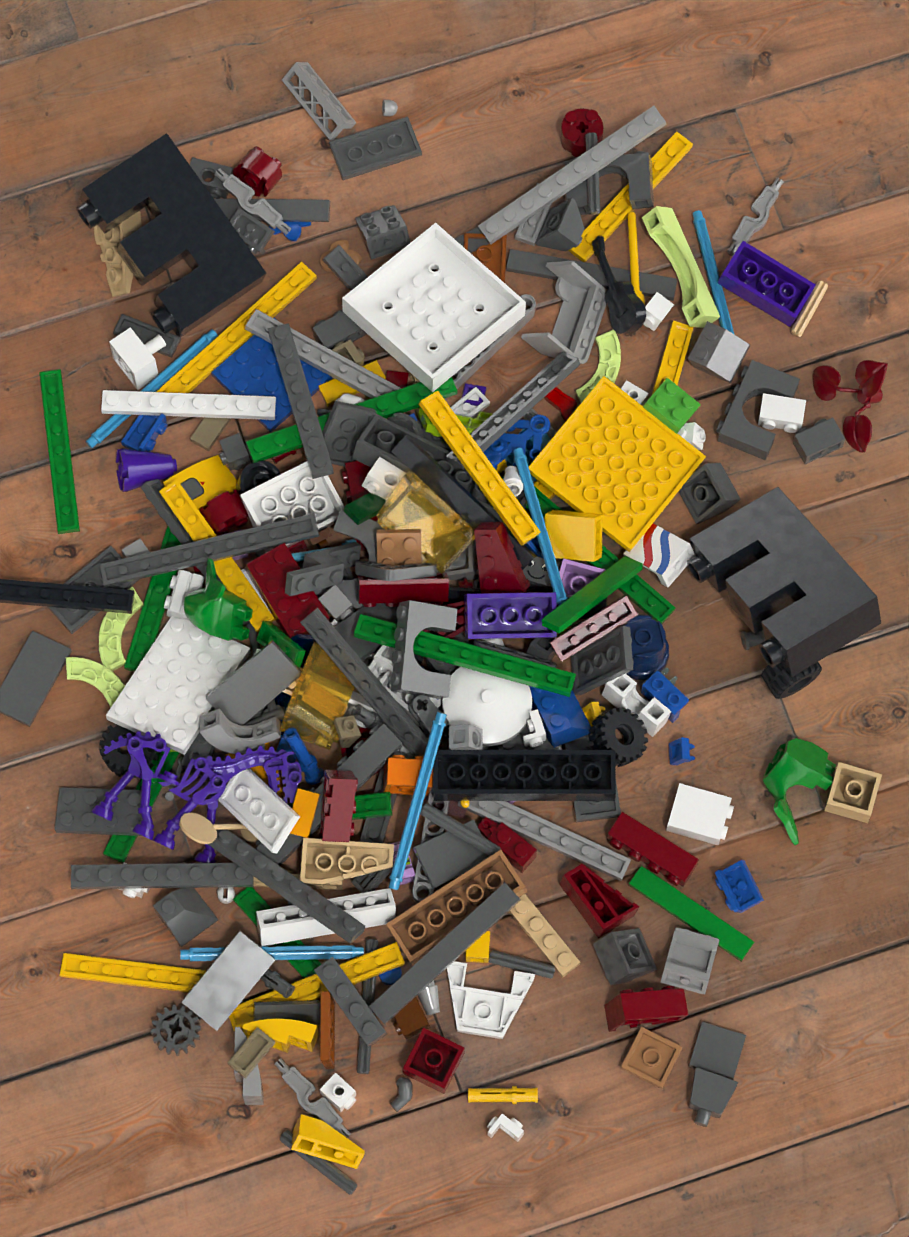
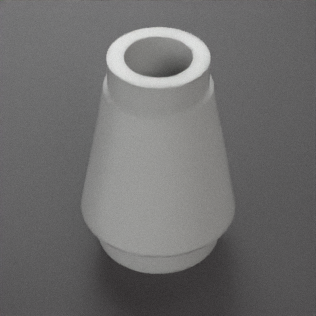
M433 980L418 994L427 1016L440 1012L438 985H435Z

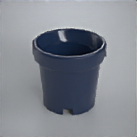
M638 615L630 619L625 626L630 627L633 670L626 674L635 680H648L656 671L662 672L668 663L669 644L666 640L665 630L659 621L656 622L648 615Z

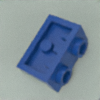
M656 671L642 685L641 694L649 701L655 697L671 711L668 719L672 723L679 718L680 710L689 702V699L660 671Z

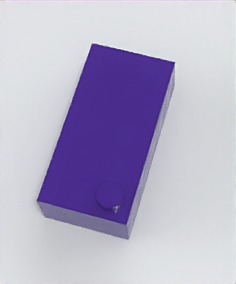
M742 241L717 282L789 327L795 321L816 284L745 241Z
M556 592L465 594V639L557 637V632L542 626V619L556 609Z

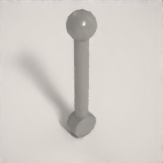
M184 757L178 759L179 765L175 774L178 776L176 781H178ZM170 791L165 794L166 800L173 801L174 794Z

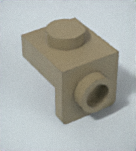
M351 339L346 342H339L332 349V351L343 357L346 355L352 362L364 366L365 356L360 348L356 349Z
M354 715L334 719L333 722L341 747H350L361 736Z

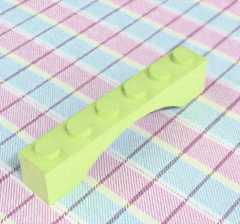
M656 206L642 217L649 235L664 251L677 274L682 290V310L689 326L704 328L707 321L713 323L720 318V315L673 209Z

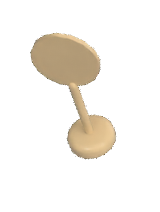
M185 813L180 818L179 824L182 831L198 843H213L217 838L216 830L240 829L246 841H258L241 822L240 824H212L204 816L197 813Z

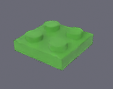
M666 378L647 400L643 408L677 434L701 404L669 378Z

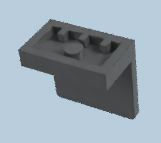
M395 205L385 206L380 210L364 213L355 218L365 238L371 260L402 250L410 244L407 226Z

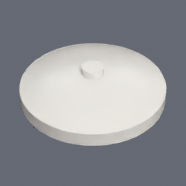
M459 667L451 675L449 697L442 698L443 713L447 714L446 718L449 726L470 724L483 729L482 746H495L512 740L524 729L527 724L526 720H529V712L532 709V695L528 685Z

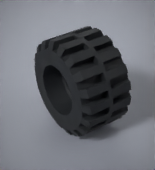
M816 662L791 677L781 664L773 668L768 664L761 673V677L776 699L791 696L809 685L818 677L822 667L819 662Z

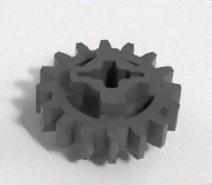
M173 1005L171 1011L165 1007V1014L157 1013L156 1015L159 1020L152 1021V1025L156 1029H152L151 1034L157 1035L153 1038L154 1044L160 1042L159 1050L161 1051L166 1048L167 1055H170L172 1050L175 1051L176 1056H179L180 1050L187 1054L188 1046L196 1047L193 1040H200V1036L196 1032L201 1031V1026L195 1025L199 1022L198 1017L192 1018L194 1014L192 1010L186 1013L185 1006L177 1010L176 1005ZM175 1016L174 1019L166 1021L168 1018ZM185 1019L191 1024V1030L184 1026ZM179 1025L181 1032L177 1031L176 1034L173 1036L171 1029H176V1027ZM161 1031L168 1035L167 1042L162 1038ZM183 1039L186 1040L185 1042H183V1043H181V1044H177L179 1041H181V1040H183Z

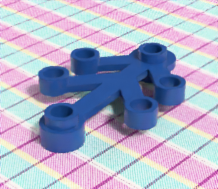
M535 415L531 420H518L509 428L507 432H512L516 428L527 430L522 434L504 433L498 438L509 443L508 453L501 459V462L517 448H522L525 455L527 441L533 436V449L530 450L529 455L531 460L534 461L536 458L533 457V454L542 451L543 435L547 434L550 430L549 419L544 415ZM538 424H543V425H544V426H543L542 428H540V429H537V428H536V426H537Z

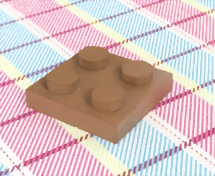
M421 529L377 530V563L390 566L422 563Z
M641 1027L621 1069L663 1089L683 1047Z

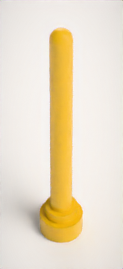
M631 211L627 215L631 283L635 294L645 305V298L642 291H640L636 214Z

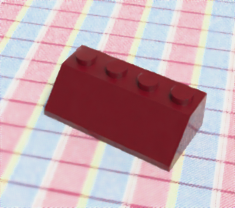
M439 572L437 576L396 581H383L358 575L359 604H363V607H376V603H385L387 607L399 606V602L408 600L430 602V604L439 606L443 605V602H448L449 577L446 572Z

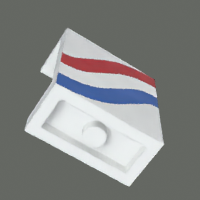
M652 524L630 553L626 550L624 556L642 563L643 567L657 574L661 584L668 588L687 567V560L694 557L695 553L690 543Z

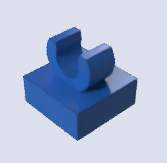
M681 737L669 743L670 765L678 766L684 762L695 760V756H690V750L694 749L695 746L689 744V738Z

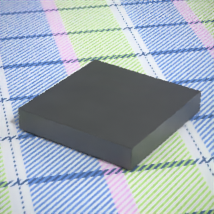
M702 1022L689 1067H698L733 1080L746 1035Z

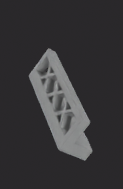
M296 62L283 77L282 81L329 140H334L343 129H352L356 124V121L308 62ZM295 73L299 77V86H294L290 81ZM304 89H308L311 92V102L306 101L304 98ZM316 104H320L323 107V117H319L316 113ZM328 119H333L337 124L333 132L328 128Z

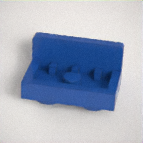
M139 415L121 441V444L130 450L151 452L155 447V440L158 435H163L167 429L166 415Z
M740 860L724 870L715 871L717 877L715 879L716 884L720 890L724 891L727 897L725 902L731 911L742 913L764 901L744 860Z

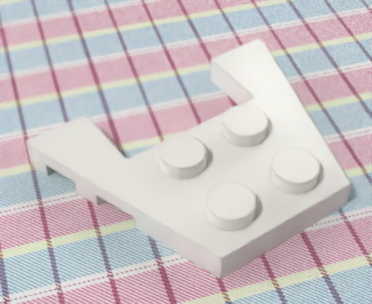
M454 961L447 967L457 1032L503 1039L534 981L535 974L514 971L511 994L464 987L467 963Z

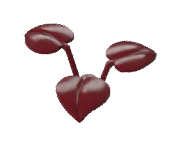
M873 360L860 362L855 372V379L860 384L859 389L838 387L841 381L839 372L828 365L818 366L813 371V387L816 395L821 400H833L837 390L840 392L857 393L858 401L864 404L863 407L855 412L854 416H847L845 418L843 434L852 448L861 453L866 452L867 445L872 437V424L867 416L860 415V413L870 408L871 404L879 403L882 400L883 393L881 387L886 376L888 363Z

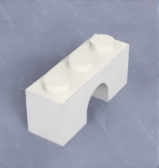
M627 674L607 682L602 696L615 707H623L624 710L630 709L631 715L636 713L638 715L637 720L644 722L641 725L642 729H647V733L653 737L667 723L671 711L655 697L650 702L643 699L636 690L637 683Z

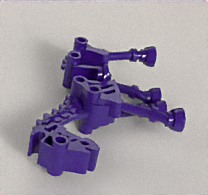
M140 731L136 732V736L127 733V738L124 739L122 736H119L118 742L112 740L110 747L104 746V754L127 746L131 756L128 771L109 792L106 791L104 801L96 805L91 812L112 821L114 813L112 812V803L117 802L119 799L117 796L134 776L139 777L143 780L138 814L141 813L143 820L132 831L174 850V831L180 829V818L185 813H191L197 805H207L206 819L215 824L216 808L218 807L217 799L225 791L226 783L238 773L251 767L263 766L268 777L269 787L277 793L280 791V787L277 788L280 780L277 781L276 779L279 777V773H276V771L281 770V777H284L282 784H285V787H282V792H284L282 800L287 803V798H289V803H293L297 786L302 780L301 767L298 762L292 764L287 762V756L293 755L294 752H287L283 749L275 752L272 746L269 750H264L262 746H259L257 751L247 748L244 755L237 752L234 759L226 756L225 761H221L220 757L212 761L211 756H208L207 759L199 757L196 760L191 758L181 782L176 781L178 776L166 770L164 774H160L161 768L171 749L167 747L166 741L160 738V734L151 737L149 731L146 732L145 736H142ZM144 748H149L159 753L164 752L154 774L146 762L143 753ZM194 766L195 769H196V771H195L194 774L186 781V779H187V777H188V775H189V773H190L192 767ZM200 772L204 773V775L196 785H194L191 789L187 790L186 792L181 793V790L186 786L190 785L197 778ZM208 777L210 782L203 789L195 792ZM152 778L164 780L165 782H158L163 787L169 785L177 786L169 791L188 801L172 820L168 819L166 829L162 830L161 834L158 833L155 837L154 825L150 814L152 806H149ZM209 794H211V795H210V799L205 800V798H206ZM205 844V849H203L202 853L199 852L194 860L200 863H216L214 859L216 856L215 849Z

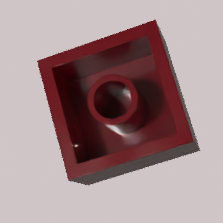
M423 1028L403 1067V1074L445 1094L465 1054V1047Z

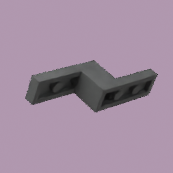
M353 542L305 554L303 569L287 572L285 593L293 596L342 584L344 569L354 567L355 562L360 560L361 545Z

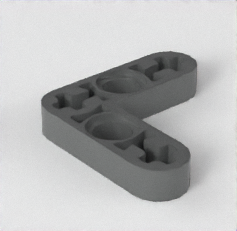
M372 561L355 562V574L383 581L437 576V564L416 563L390 566Z

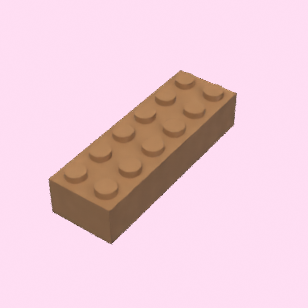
M499 850L386 925L410 963L414 966L503 883H506L518 897H521L528 891L502 850Z

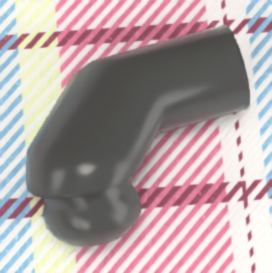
M400 1077L396 1082L399 1088V1096L390 1103L396 1112L403 1108L413 1096V1084L406 1077Z

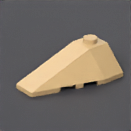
M140 211L105 234L98 225L94 227L96 244L100 245L102 250L100 257L102 262L106 263V277L112 297L130 293L133 273L117 250L120 241L141 228Z
M303 838L300 881L305 884L325 885L392 868L394 844L355 841L328 842L321 839Z

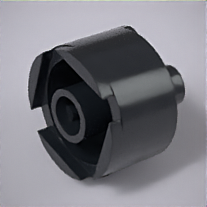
M267 461L251 463L244 468L239 476L236 490L241 495L257 487L258 483L263 484L281 475L280 471L275 465Z

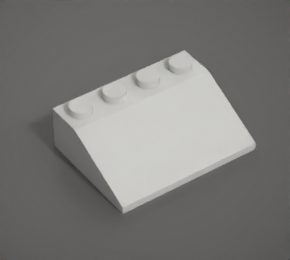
M308 462L240 495L253 528L314 513L318 531L320 532L335 524L340 509L344 510L345 507L328 475L312 479ZM298 542L286 544V546L288 548ZM276 547L264 549V551L267 553Z

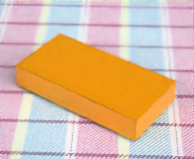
M297 789L292 809L300 818L290 834L309 838L321 794Z

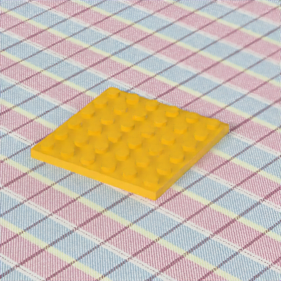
M603 376L531 463L529 470L535 479L577 512L603 514L602 531L630 553L706 456Z

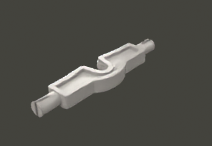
M221 168L218 169V172H215L214 175L224 182V188L238 199L241 208L252 216L260 217L271 228L275 229L277 227L285 235L288 234V231H291V227L282 221V215L264 198H261L255 204L249 203L255 194L251 187L240 181L233 174L228 176Z
M776 178L771 187L766 186L761 195L752 204L751 211L759 216V218L743 217L738 229L732 236L733 243L727 250L729 255L734 256L742 241L748 243L753 234L766 225L769 218V210L779 196L778 190L784 183L782 179L779 181V178Z
M280 1058L278 1060L279 1063L276 1062L274 1065L283 1073L282 1079L296 1093L298 1102L303 1110L310 1115L317 1116L346 1138L347 1136L349 1137L351 1133L342 1125L343 1119L336 1113L327 1099L321 1097L316 1102L310 1103L308 1099L315 1091V1086L302 1076L295 1067L290 1068Z

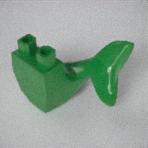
M208 558L206 587L194 590L186 595L184 599L185 615L194 626L209 635L227 641L233 639L239 641L249 638L250 630L243 626V621L246 622L252 618L253 609L246 606V600L225 590V585L216 578L213 560Z
M797 738L788 740L785 744L779 746L772 763L768 764L763 777L766 788L775 799L773 809L783 822L794 846L799 844V838L794 817L786 799L787 789L795 785H803L813 789L817 785L826 791L833 782L834 777L831 775L836 768V764L828 760V752L812 742Z

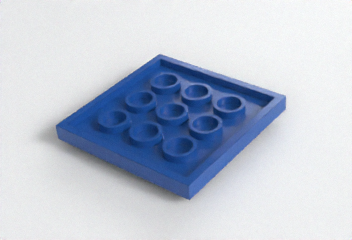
M253 335L211 372L212 376L231 395L276 397L275 420L257 419L270 433L293 414L272 344L264 339ZM300 360L312 397L319 391V385L330 381L333 377Z

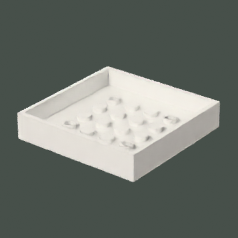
M434 223L342 298L343 312L431 392H434L525 316L526 302L437 223Z

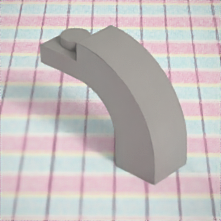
M219 708L200 716V733L215 748L232 754L239 752L241 755H244L247 748L257 751L258 747L262 746L265 750V743L281 738V722L275 716L254 725H238L229 721Z

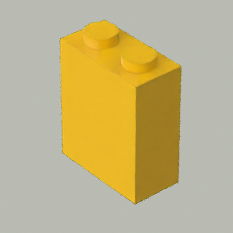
M552 510L546 513L544 522L555 558L591 562L602 558L603 514Z

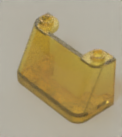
M408 470L377 513V523L385 530L388 528L391 530L421 529V550L426 559L424 563H436L437 570L441 574L475 540L474 529L411 470Z
M315 641L286 709L280 731L285 733L289 728H296L302 740L330 750L333 742L338 743L339 741L333 721L337 717H343L351 695L356 688Z

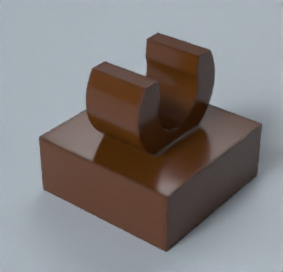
M326 528L319 532V537L307 539L310 546L317 543L319 549L329 548L330 546L326 538L332 536L329 528Z

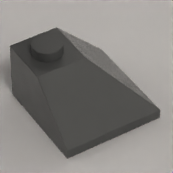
M570 198L549 210L535 244L537 246L567 251L573 247L576 248L583 239L581 236L585 228L574 198Z
M195 888L175 890L153 905L155 913L181 947L218 921V918Z

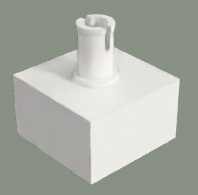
M130 327L109 341L114 361L137 390L158 376L156 360L152 354L166 346L165 341L159 334L143 344Z

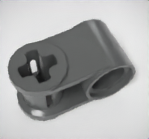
M419 695L411 699L408 709L426 735L430 736L433 725L432 721L435 720L437 712H442L438 710L429 697ZM423 702L422 709L418 710L416 708L418 703ZM447 718L445 719L446 726L444 728L449 725Z

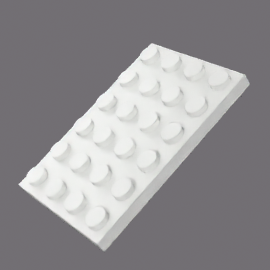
M171 616L106 714L107 720L135 733L140 731L142 736H145L148 731L151 737L160 734V738L166 741L167 747L185 755L200 732V716L215 709L206 700V696L243 665L251 653L250 647L234 640L227 641L209 635L194 626L189 620Z

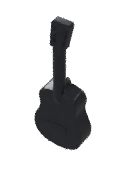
M598 236L592 241V246L609 286L605 293V301L609 307L612 328L618 334L634 333L645 322L646 308L642 300L635 294L631 282H618L615 280L604 253V236Z

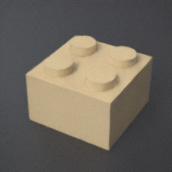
M838 762L824 811L868 823L882 774Z

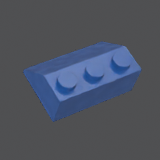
M529 686L532 695V710L538 709L546 732V738L554 748L591 734L589 732L591 726L573 691H571L570 697Z

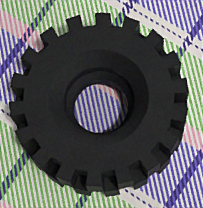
M623 707L614 708L599 715L592 722L594 726L589 730L590 733H593L589 737V742L593 741L594 743L591 746L592 750H615L616 766L622 767L640 758L643 755L642 752L646 751L647 746L644 744L648 743V738L644 737V734H647V729H642L641 725L644 722L637 720L638 715L636 713L631 715L630 709L624 710ZM616 729L623 734L624 745L617 740L615 735Z
M110 725L107 727L109 732H103L102 734L104 741L100 740L99 745L102 749L99 750L108 768L121 777V774L124 775L128 771L131 762L130 754H122L120 748L104 754V746L110 747L112 740L118 742L119 736L125 739L127 738V733H131L132 736H136V733L120 725L115 727ZM144 748L143 753L148 767L152 768L154 766L152 760L157 761L158 755L156 751Z

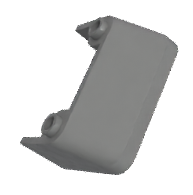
M574 261L549 262L546 264V267L558 276L555 290L557 295L563 300L552 335L549 332L522 334L521 338L542 355L556 358L561 352H566L577 357L580 364H584L588 361L607 304L605 301L606 289Z

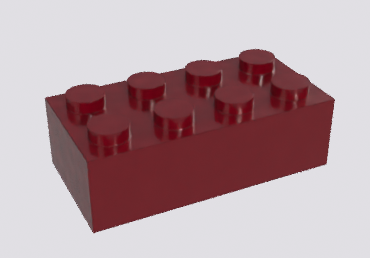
M283 543L247 563L245 570L282 632L294 642H297L310 634L300 622L318 608L328 621L330 617L314 591L293 596L285 593L287 572L299 570L300 568L286 544Z

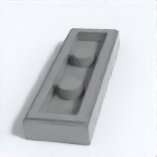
M552 203L520 224L515 240L535 246L536 239Z

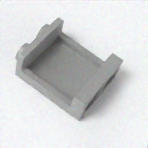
M676 927L660 983L705 995L719 939Z

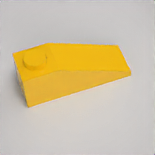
M301 1114L293 1129L291 1150L357 1169L365 1154V1150L322 1120Z

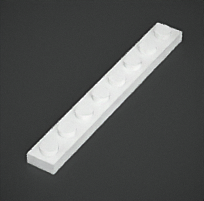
M103 390L101 411L102 414L154 416L164 414L166 416L275 420L276 397Z

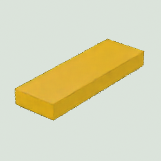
M377 360L362 366L386 380ZM337 379L319 385V391L327 406L333 405L336 399L340 398L343 394L355 395L360 393Z

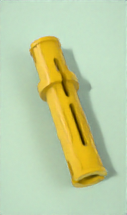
M538 1087L468 1088V1103H538Z

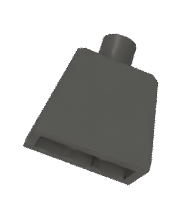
M696 1067L689 1108L697 1111L694 1123L707 1127L710 1116L720 1119L736 1090L738 1082Z

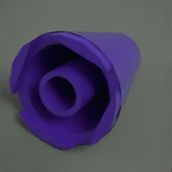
M117 449L116 463H118L116 473L119 488L122 492L140 488L148 481L172 477L174 472H177L176 459H172L171 455L130 449Z

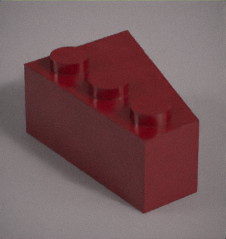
M583 864L564 874L559 883L598 939L634 917L639 909L637 904L631 903L622 896L621 892L617 889L615 891L605 883V880Z
M666 986L656 991L652 987L641 989L640 992H633L632 989L622 990L619 992V995L604 1005L609 1032L616 1031L622 1025H630L631 1029L637 1028V1024L651 1023V1025L681 1021L689 1015L684 989H675V986Z

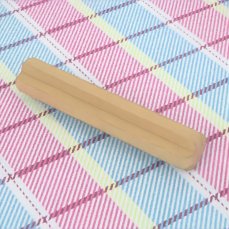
M823 281L817 282L792 327L791 333L797 337L802 336L827 290V283Z

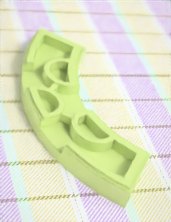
M614 329L595 337L599 351V364L593 377L575 392L580 403L583 402L603 376L615 384L620 370L621 349Z
M133 586L127 589L134 590L135 592L132 614L107 612L99 631L100 658L103 666L112 672L125 665L126 660L121 649L122 634L129 619L143 607V603Z
M66 657L67 679L80 680L95 686L103 693L111 708L125 687L121 679L100 663L85 658Z

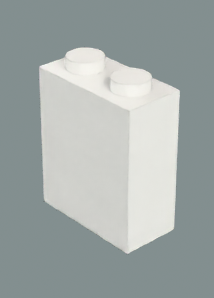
M679 783L666 831L719 845L720 839L725 840L728 827L724 826L726 818L731 819L734 808V806L730 805L732 798Z

